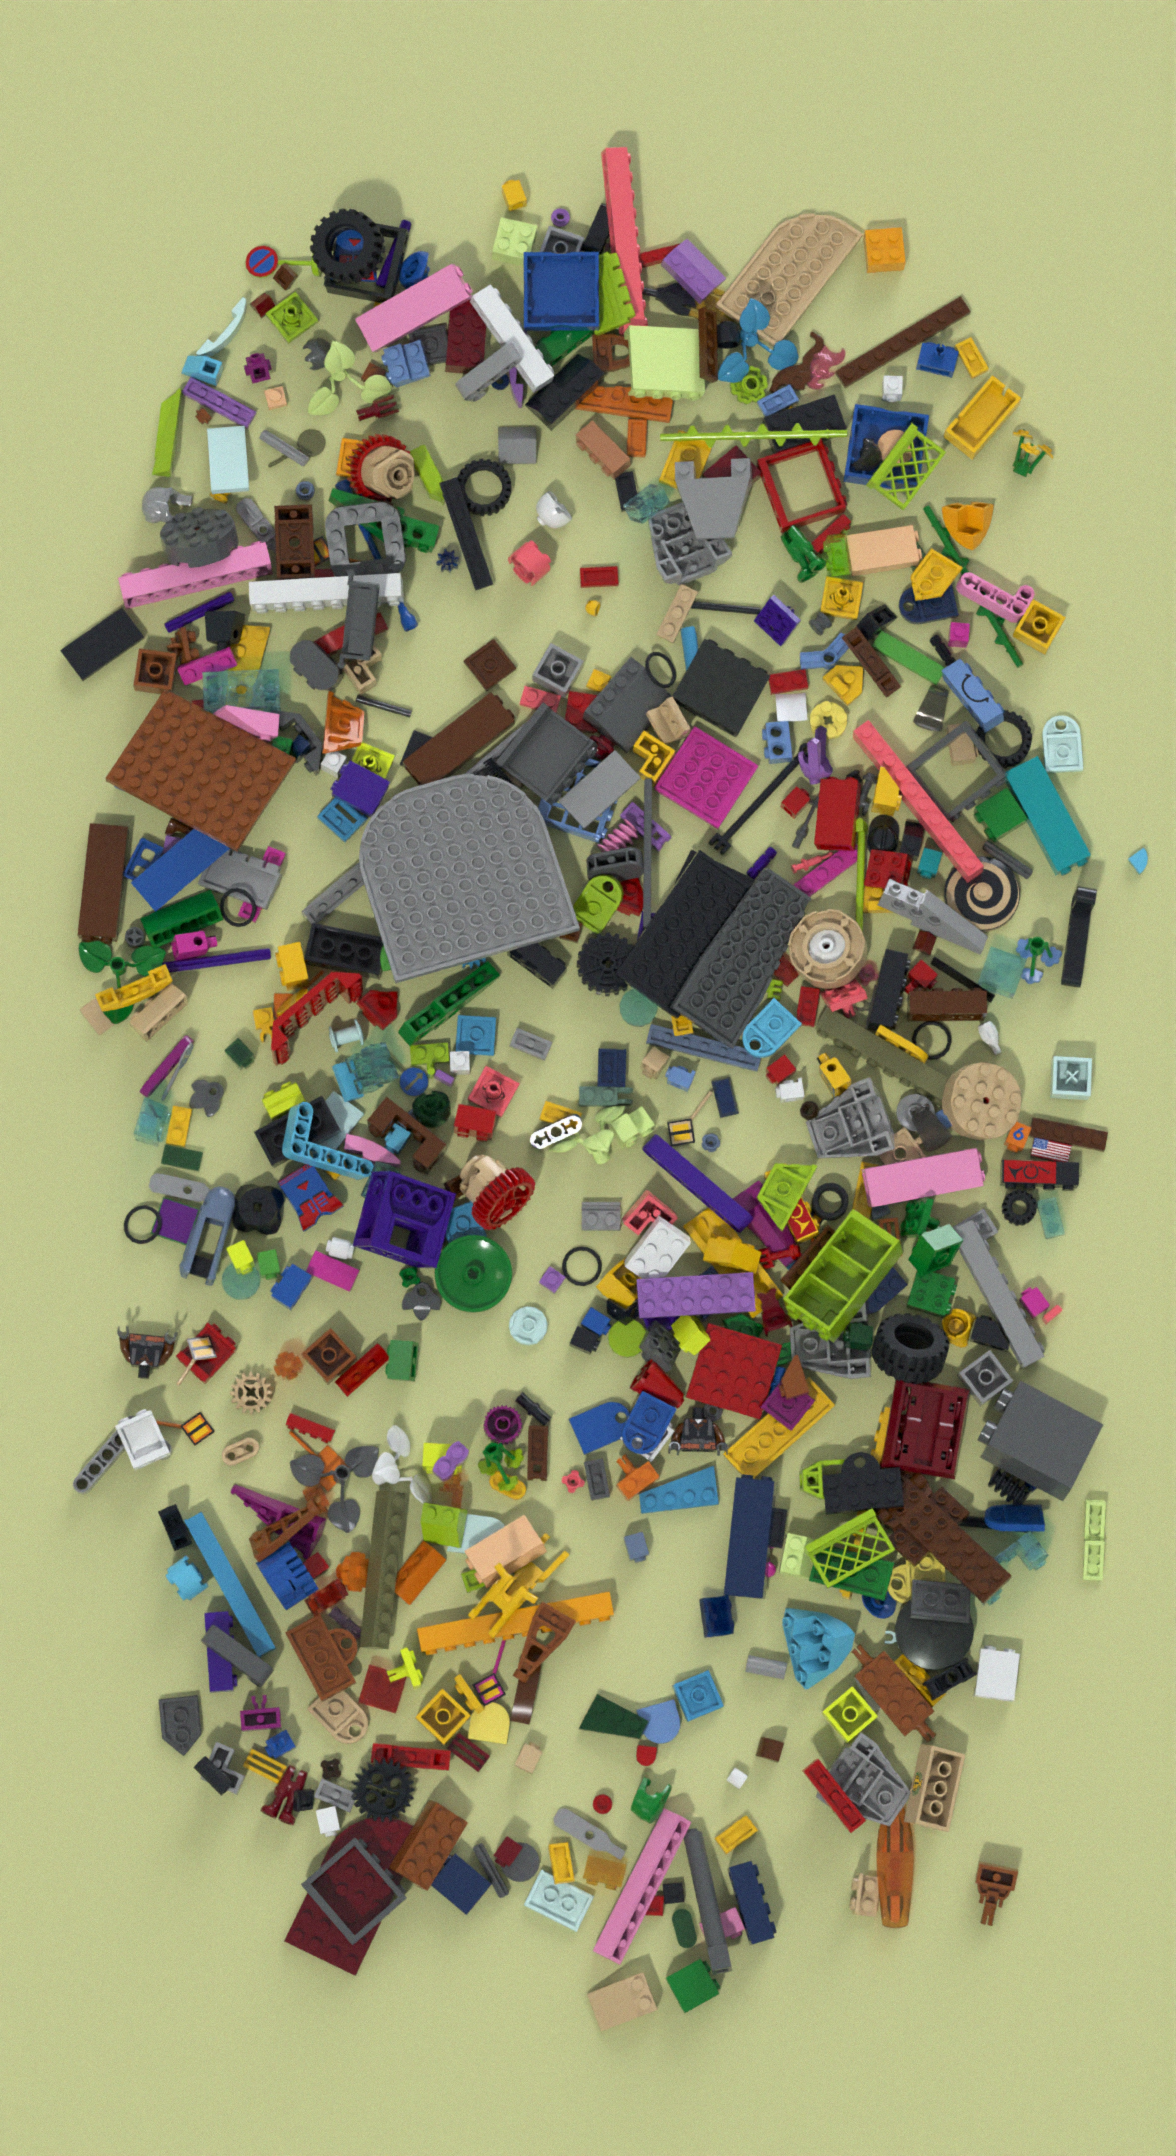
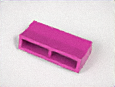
M316 1250L306 1270L307 1273L351 1292L359 1275L358 1269Z

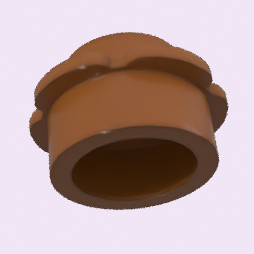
M203 407L200 410H196L197 415L195 417L202 425L204 423L209 424L208 422L212 418Z

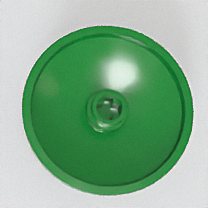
M467 1235L450 1242L440 1253L437 1268H435V1282L442 1298L452 1307L468 1313L483 1312L496 1306L507 1294L512 1280L511 1263L504 1249L495 1241L479 1235Z

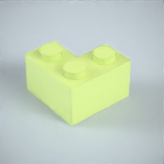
M642 1106L629 1115L627 1113L610 1124V1130L613 1131L614 1138L622 1149L625 1147L631 1148L637 1144V1140L642 1136L643 1138L648 1137L653 1133L652 1129L655 1127V1124Z

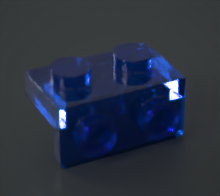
M729 1595L699 1599L704 1638L734 1634V1621L731 1614L732 1604L729 1600Z

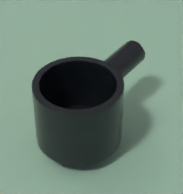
M732 321L720 322L717 325V347L722 349L738 347L740 345L739 325L734 324Z

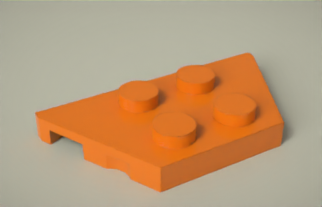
M328 691L322 750L324 754L361 746L363 737L364 711L352 706L345 699L343 701L337 699L331 691Z

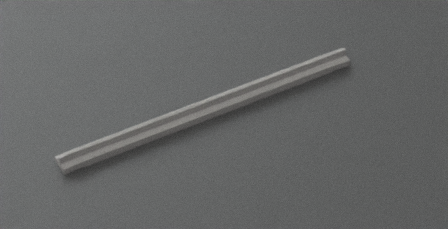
M526 723L465 774L493 776L494 772L491 773L487 769L488 766L485 767L483 762L489 758L496 762ZM360 862L301 911L302 915L311 925L312 923L317 924L327 914L331 913L364 885L360 871Z

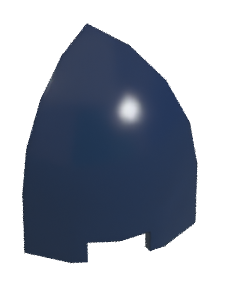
M299 734L292 744V754L296 758V763L300 762L304 756L311 752L310 743Z

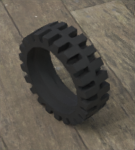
M491 459L473 460L471 464H466L465 468H462L460 474H458V480L468 510L473 515L477 516V514H480V516L488 514V516H491L492 513H498L508 503L511 495V479L507 470L505 471L502 465H498V462H491ZM486 470L499 477L502 483V491L496 501L481 505L473 502L468 497L465 485L467 479L473 473Z
M1004 710L1003 722L1011 723L1019 729L1022 735V744L1020 749L1010 756H999L990 751L1003 768L1012 767L1020 763L1028 754L1032 743L1030 726L1027 725L1028 722L1023 720L1021 715H1016V712H1008L1009 710ZM978 726L976 733L987 746L985 742L986 733ZM978 750L979 755H981V756H982V759L985 761L986 759H985L984 756L981 754V752Z

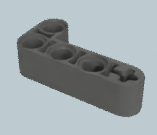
M212 1625L201 1639L204 1645L244 1673L252 1683L260 1688L274 1671L270 1665L215 1625Z

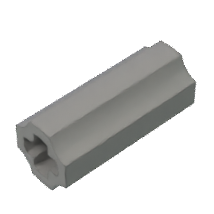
M748 1655L745 1672L784 1680L787 1663Z

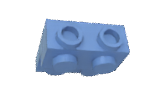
M421 340L383 349L382 361L385 366H388L389 372H386V377L389 383H392L396 388L431 376Z

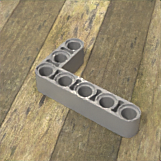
M117 1430L74 1479L73 1486L77 1493L83 1495L89 1493L125 1451L124 1445L116 1444V1438L119 1436ZM165 1440V1443H166V1445H167V1447H168V1450H169L170 1454L172 1455V1447H171V1445ZM107 1450L113 1452V1457L110 1460L103 1458V1453ZM171 1455L160 1460H167L171 1457ZM94 1465H98L101 1468L97 1475L90 1473V1469ZM86 1480L88 1486L83 1490L78 1489V1482Z

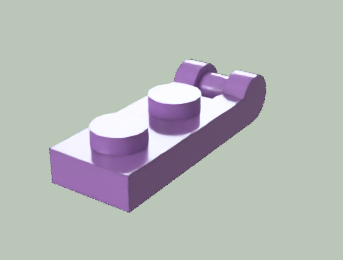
M632 802L620 814V818L628 820L635 827L637 833L644 838V811ZM652 819V847L659 852L663 848L662 845L672 837ZM656 833L660 835L657 840L653 838Z

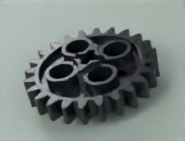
M384 1757L381 1758L380 1763L374 1758L372 1765L367 1761V1768L365 1769L360 1766L362 1773H355L358 1780L351 1781L356 1785V1787L350 1788L353 1793H356L351 1798L352 1800H358L354 1803V1806L356 1808L360 1807L359 1812L361 1814L366 1811L365 1817L367 1819L372 1815L373 1821H376L378 1817H380L381 1822H384L385 1817L392 1821L393 1814L399 1818V1811L406 1812L403 1808L404 1805L411 1806L407 1800L414 1799L409 1794V1792L415 1791L413 1787L409 1786L414 1783L412 1779H408L411 1773H404L407 1768L405 1766L400 1767L399 1761L393 1765L392 1758H389L387 1763ZM374 1774H380V1779L377 1782H372ZM395 1778H398V1785L395 1787H391V1781ZM369 1784L380 1789L385 1787L388 1791L399 1792V1794L395 1795L387 1791H382L381 1793L376 1788H367L366 1785ZM369 1793H375L373 1800H366V1796ZM389 1797H393V1803L389 1806H386V1799Z

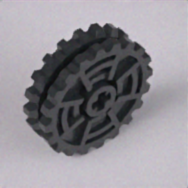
M606 932L605 936L599 933L595 939L590 937L588 944L584 943L582 951L578 953V959H580L577 960L578 976L582 977V984H587L589 991L596 990L597 995L605 993V996L609 997L610 993H614L616 996L619 995L620 990L623 992L627 990L628 984L614 974L633 948V944L628 945V939L625 937L620 939V934L616 933L614 936H611L610 932ZM606 961H610V968H606Z

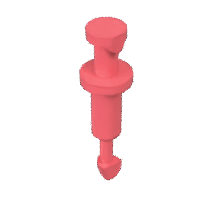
M829 852L824 856L818 855L808 860L803 858L800 864L791 865V870L794 874L800 869L808 871V867L821 863L823 859L833 856V852Z

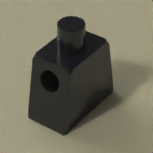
M235 610L205 612L207 642L217 645V651L227 648L228 645L238 644L241 638L245 614Z

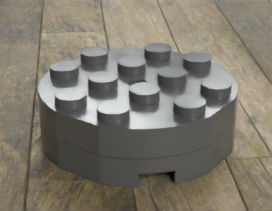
M198 507L193 509L192 512L178 513L160 531L164 555L169 563L175 566H179V562L188 563L189 568H194L221 561L231 555L230 549L233 546L237 548L239 544L234 520L225 510Z

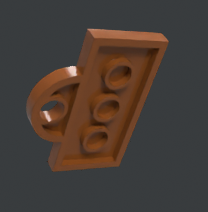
M318 1614L285 1632L322 1702L356 1684L348 1666L357 1656L358 1644L355 1637L349 1631L340 1628L328 1630L321 1615ZM344 1639L352 1640L350 1648L344 1649L341 1646Z

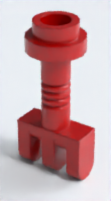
M795 1244L789 1245L787 1250L774 1253L771 1252L770 1247L758 1250L761 1252V1255H764L760 1257L759 1261L766 1262L761 1265L763 1269L775 1267L776 1263L774 1260L787 1257L795 1260L801 1256L799 1245L795 1246Z

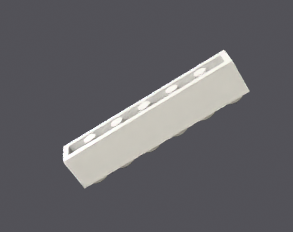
M490 284L474 294L470 303L501 347L508 343L514 344L522 357V361L515 367L532 392L535 393L552 382L554 371L549 364L547 365L544 362L541 351L535 349L531 337L523 332L520 321L514 319L510 307L500 299L499 291L496 288L493 289Z

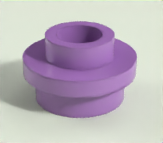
M561 208L554 210L551 215V221L557 227L566 226L570 219L569 213ZM563 215L564 218L560 220L557 216Z

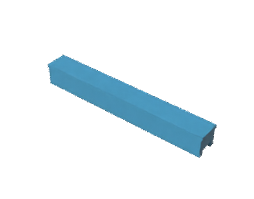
M202 1512L188 1520L185 1519V1524L257 1656L261 1659L262 1656L276 1649Z

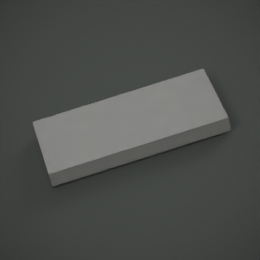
M614 750L559 800V803L585 830L636 784L641 777Z

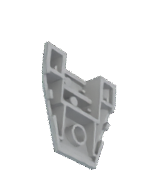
M870 1077L851 1084L845 1092L833 1099L834 1101L827 1107L822 1108L815 1119L806 1122L818 1158L878 1156L895 1149L894 1132L882 1097Z
M866 1303L860 1308L847 1327L854 1322H861L869 1326ZM803 1323L790 1328L791 1357L793 1359L795 1355H798L803 1369L848 1379L871 1378V1348L868 1351L845 1348L843 1332L833 1343L830 1340L824 1341L818 1336L819 1333L814 1329L810 1331Z
M859 1732L843 1747L828 1769V1772L865 1819L890 1826L909 1799L910 1790L901 1777L895 1772L877 1743L862 1732ZM817 1791L816 1798H818L820 1801H822L828 1806V1804Z

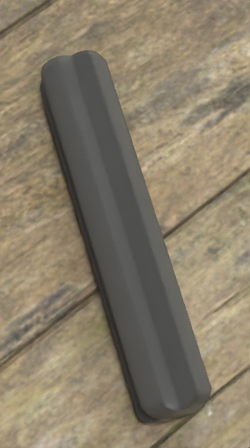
M987 840L983 845L982 849L1025 879L1032 875V869L991 841Z
M483 1843L475 1845L473 1851L498 1897L503 1898L507 1896L509 1890Z

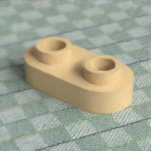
M246 1438L227 1446L222 1451V1460L229 1466H235L255 1457L259 1452V1444L253 1438ZM248 1445L253 1446V1450L251 1452H248L246 1450V1447ZM230 1453L235 1454V1458L233 1460H230L228 1458V1455Z

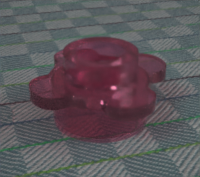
M867 964L856 975L860 978L861 985L868 986L870 982L877 981L878 974L875 973L871 964Z

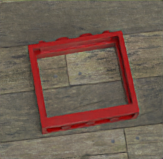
M821 439L817 445L809 442L757 459V468L761 471V479L781 533L788 531L792 525L799 528L845 513L846 506L848 505L846 496L840 492L842 487L839 478H835L834 463L829 461L827 456L829 454L828 447H826V444H823ZM817 451L836 507L788 522L768 467Z

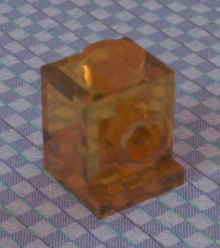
M320 1483L302 1491L306 1502L316 1496L320 1497V1502L317 1504L321 1512L317 1515L328 1511L327 1507L330 1505Z

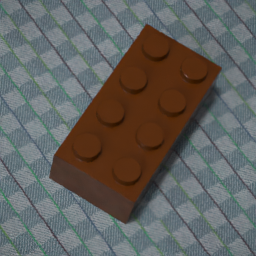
M916 988L910 991L907 997V1022L984 1021L987 1015V991H982L981 988H971L970 991H963L962 988H953L951 991H943L942 988L924 991L922 988Z

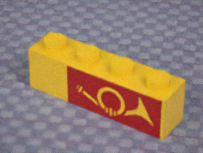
M771 1170L764 1173L765 1180L769 1176ZM802 1197L787 1223L797 1245L818 1236V1230L820 1229L817 1220L812 1219L810 1215L812 1210L807 1201L804 1202Z

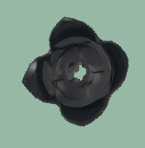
M255 1184L241 1186L235 1195L236 1208L232 1216L235 1229L241 1232L257 1230L265 1235L276 1234L281 1225L280 1209L284 1203L282 1192L272 1186L259 1187ZM255 1204L262 1205L261 1212L253 1211Z

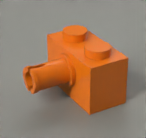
M626 1454L622 1456V1459L619 1458L616 1461L626 1474V1478L617 1483L616 1487L627 1502L660 1478L649 1461L639 1468L634 1467Z

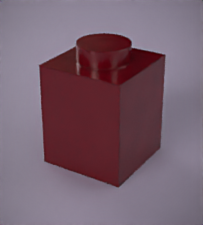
M506 1836L493 1855L496 1858L495 1862L503 1868L506 1865L510 1867L523 1847Z

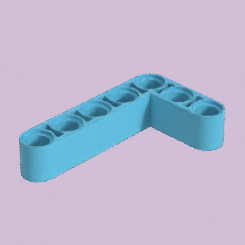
M302 1102L290 1108L282 1147L283 1155L286 1158L356 1180L371 1176L372 1172H374V1165L371 1161L308 1142L313 1116V1108L308 1102ZM299 1109L303 1111V1116L300 1114ZM293 1145L296 1148V1152H294L292 1149Z

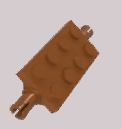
M861 1644L857 1646L861 1654L854 1648L851 1653L862 1664V1669L854 1677L899 1731L906 1736L913 1729H916L925 1739L926 1743L931 1740L926 1733L934 1738L936 1733L932 1731L925 1721L935 1711L887 1653L883 1650L874 1658L867 1653Z

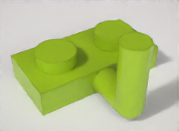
M448 1043L410 1046L411 1066L427 1065L428 1078H434V1064L449 1063Z

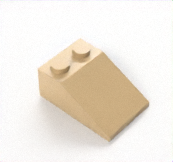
M643 1972L587 1994L601 2031L657 2010Z

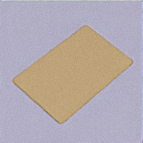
M96 998L80 1009L98 1035H101L114 1025L104 1015Z

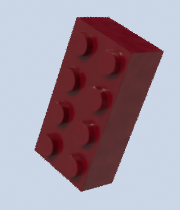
M470 300L449 311L445 372L467 374L484 361L486 324L472 306Z

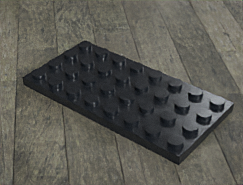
M698 850L614 975L677 1019L680 1014L670 1006L701 955L751 886L707 854Z

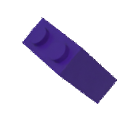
M350 760L348 765L344 763L340 770L342 775L339 781L335 780L330 790L333 791L332 797L372 817L387 792L390 781Z

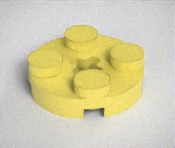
M829 701L818 704L812 710L809 718L813 734L815 735V730L818 727L823 726L827 729L826 740L840 737L847 726V714L844 709L838 704ZM831 717L833 724L825 725L824 718Z

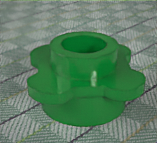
M413 1266L400 1271L399 1275L403 1280V1287L408 1288L412 1284L418 1285L421 1279L417 1275L418 1269Z

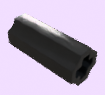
M206 1756L193 1767L221 1796L233 1785Z

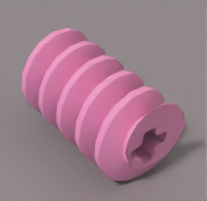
M624 819V824L620 823L618 825L619 830L613 829L614 835L608 834V840H602L603 845L597 844L599 850L606 852L627 848L626 843L633 845L631 838L639 839L635 827L628 820Z

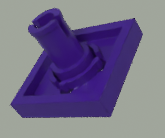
M773 595L757 615L754 622L781 647L801 620L795 615L794 609L790 610L791 606L784 605Z

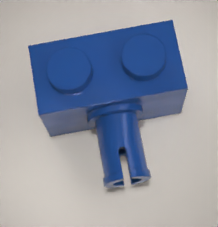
M932 342L922 343L916 369L952 378L959 351L943 344L940 347V344L936 345Z

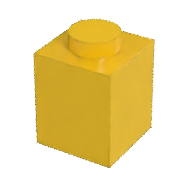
M509 180L502 185V195L509 212L527 206V199L519 180Z

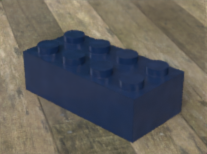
M749 1861L729 1867L727 1871L749 1945L775 1938L774 1934L777 1933L774 1922H770L768 1917L771 1914L768 1902L764 1903L762 1897L765 1895L764 1887L757 1880V1876H759L757 1864Z

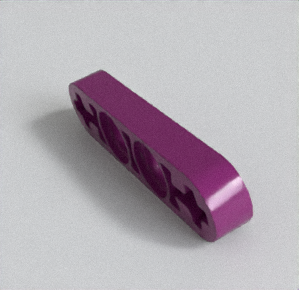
M188 1035L184 1036L142 1086L140 1093L149 1098L178 1064L186 1047L190 1043L194 1044L195 1041Z

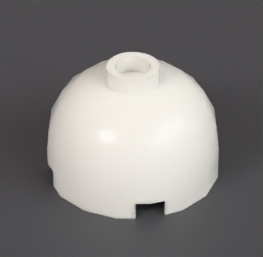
M550 491L546 492L536 504V511L539 515L537 520L542 526L547 525L550 528L557 529L566 525L572 520V517L566 507L557 501L558 498Z

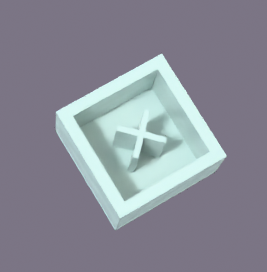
M1053 1056L1051 1060L1050 1098L1088 1100L1091 1096L1092 1058Z

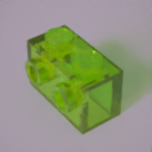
M846 533L827 535L826 541H823L824 552L828 553V559L826 560L827 571H830L831 577L850 574Z

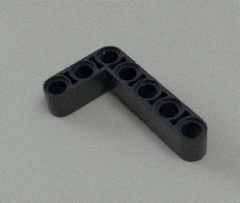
M1077 886L1073 894L1061 985L1081 987L1090 915L1095 905L1097 889Z

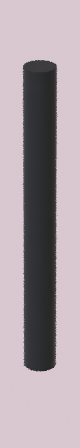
M694 601L691 607L692 609L758 615L761 607Z

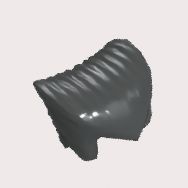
M323 338L311 339L303 346V349L308 348L312 351L305 357V361L312 363L313 366L309 369L314 371L325 368V357L331 347L330 343Z

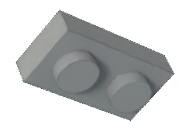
M517 1028L509 1047L545 1061L552 1042Z
M321 1779L314 1797L350 1813L355 1803L351 1796L356 1793Z

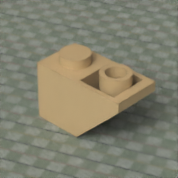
M653 1047L641 1062L640 1069L643 1070L642 1074L650 1079L652 1077L657 1079L669 1062L670 1057Z

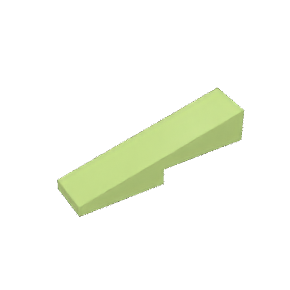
M1085 1499L1083 1580L1103 1581L1105 1500Z

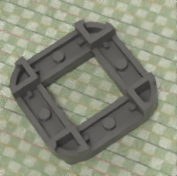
M381 500L379 502L348 506L342 505L336 507L328 514L325 521L330 565L336 577L348 576L347 572L350 569L355 571V576L399 573L403 569L407 560V554L405 553L401 514L393 504ZM381 521L386 558L351 562L345 526Z

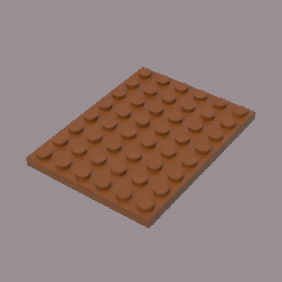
M164 690L106 776V782L238 852L296 763V758L173 692Z

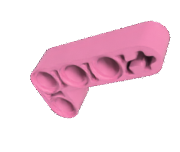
M970 572L964 573L956 585V589L961 595L1012 623H1017L1021 620L1035 595L1032 587L1023 585L1012 596Z

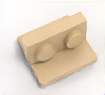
M673 697L667 698L659 707L646 712V716L660 741L664 744L688 737L692 731Z

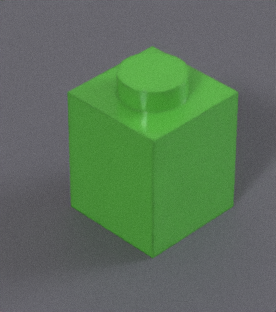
M276 1249L257 1253L262 1278L272 1280L276 1279L277 1275H281Z

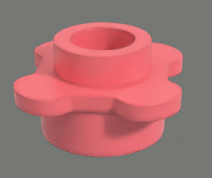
M572 1470L571 1474L562 1477V1483L567 1486L569 1493H574L577 1488L583 1487L585 1484L577 1470Z

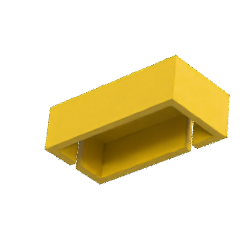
M993 375L944 433L945 439L972 460L1017 409L1022 399L1009 388L1006 390L1005 396H1003L1006 385Z

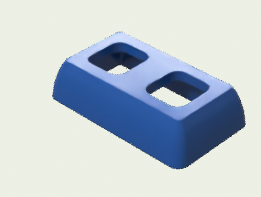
M141 838L123 875L131 880L137 878L132 874L135 867L141 866L147 869L160 858L163 847ZM144 849L155 853L151 862L141 858Z

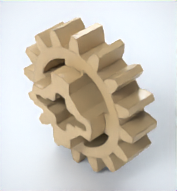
M252 1372L249 1373V1377H246L243 1373V1379L236 1378L237 1385H231L235 1389V1391L230 1392L231 1396H235L231 1401L232 1403L237 1402L236 1409L238 1410L242 1407L244 1414L247 1410L250 1411L251 1415H253L254 1410L261 1413V1407L267 1408L265 1402H271L268 1395H272V1391L267 1390L271 1385L270 1383L265 1384L266 1377L260 1379L259 1373L255 1377ZM247 1381H256L254 1384L246 1383ZM262 1387L264 1388L263 1399L259 1396V1391ZM239 1388L243 1391L241 1399L238 1397ZM246 1388L250 1391L255 1390L256 1398L253 1396L247 1397ZM249 1402H255L257 1405L248 1406L247 1404Z

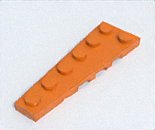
M598 386L575 409L670 423L673 400L668 397L654 399L648 396L643 398L629 396L628 392L631 390V387L615 386L604 388L603 386Z

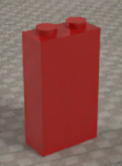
M827 777L826 779H821L814 845L817 850L855 851L856 820L859 815L861 784L855 778L847 777L845 780L836 777Z

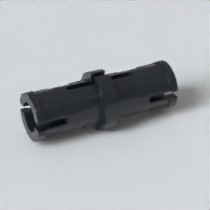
M524 1392L515 1400L528 1412L529 1416L532 1415L543 1426L552 1419L551 1416L539 1407L540 1404L538 1402L532 1401Z

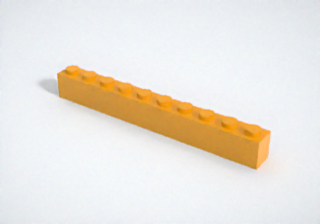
M610 1592L547 1603L575 1620L580 1626L589 1625L592 1620L599 1619V1622L610 1621V1617L614 1616ZM540 1605L516 1609L494 1638L488 1632L504 1614L503 1612L479 1616L474 1620L469 1618L417 1628L421 1653H426V1656L437 1654V1650L445 1649V1652L457 1650L456 1646L464 1645V1648L476 1646L477 1642L482 1641L484 1644L495 1643V1639L511 1640L515 1639L514 1635L522 1634V1637H527L532 1618ZM541 1626L538 1631L541 1630V1633L552 1632L546 1626Z

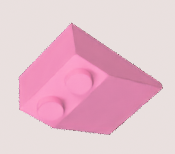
M225 705L213 713L266 743L278 737L280 714Z

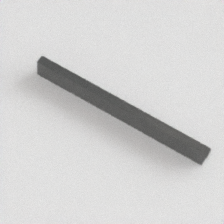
M652 779L644 780L643 930L651 921Z

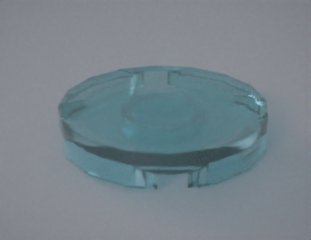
M635 989L630 990L622 997L620 1014L629 1025L643 1027L650 1024L655 1018L657 1005Z
M230 1264L222 1274V1285L227 1295L235 1300L249 1299L255 1295L260 1287V1276L257 1269L253 1267L252 1272L246 1275H242V1273L237 1275L233 1264Z

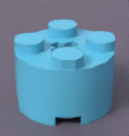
M186 1555L170 1566L165 1576L172 1585L175 1583L179 1588L177 1593L183 1601L185 1599L190 1601L207 1589L209 1585L207 1582L203 1584V1575L193 1562L190 1564L187 1562L189 1557Z

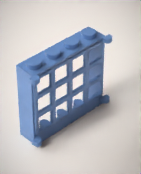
M589 758L585 765L596 768L601 762ZM583 770L575 775L577 778L574 786L580 782L581 778L587 776L582 774ZM571 788L564 789V791L569 792L571 790ZM541 798L538 809L546 826L596 843H600L601 838L605 839L608 828H605L607 821L611 822L614 813L611 810L612 805L603 812L601 817L596 819L600 822L596 834L582 830L583 827L579 825V828L565 824L569 812L560 803L556 802L551 806ZM552 806L565 810L561 822L548 818Z

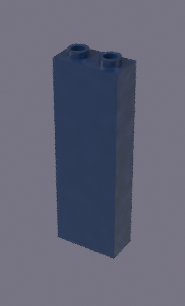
M742 1474L741 1478L736 1477L724 1595L765 1599L777 1482L772 1481V1477L761 1476V1480L753 1479V1475Z

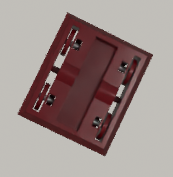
M895 1380L881 1467H900V1470L955 1480L970 1389L932 1382L925 1383L924 1381L920 1384H915V1382L905 1383L903 1380ZM907 1407L906 1415L901 1414ZM898 1433H903L902 1441L900 1439V1436H898Z

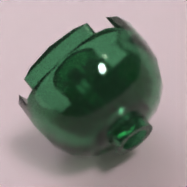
M431 1091L432 1094L428 1095L423 1093L415 1098L412 1103L413 1114L416 1120L426 1128L442 1126L451 1115V1103L448 1096L440 1091Z

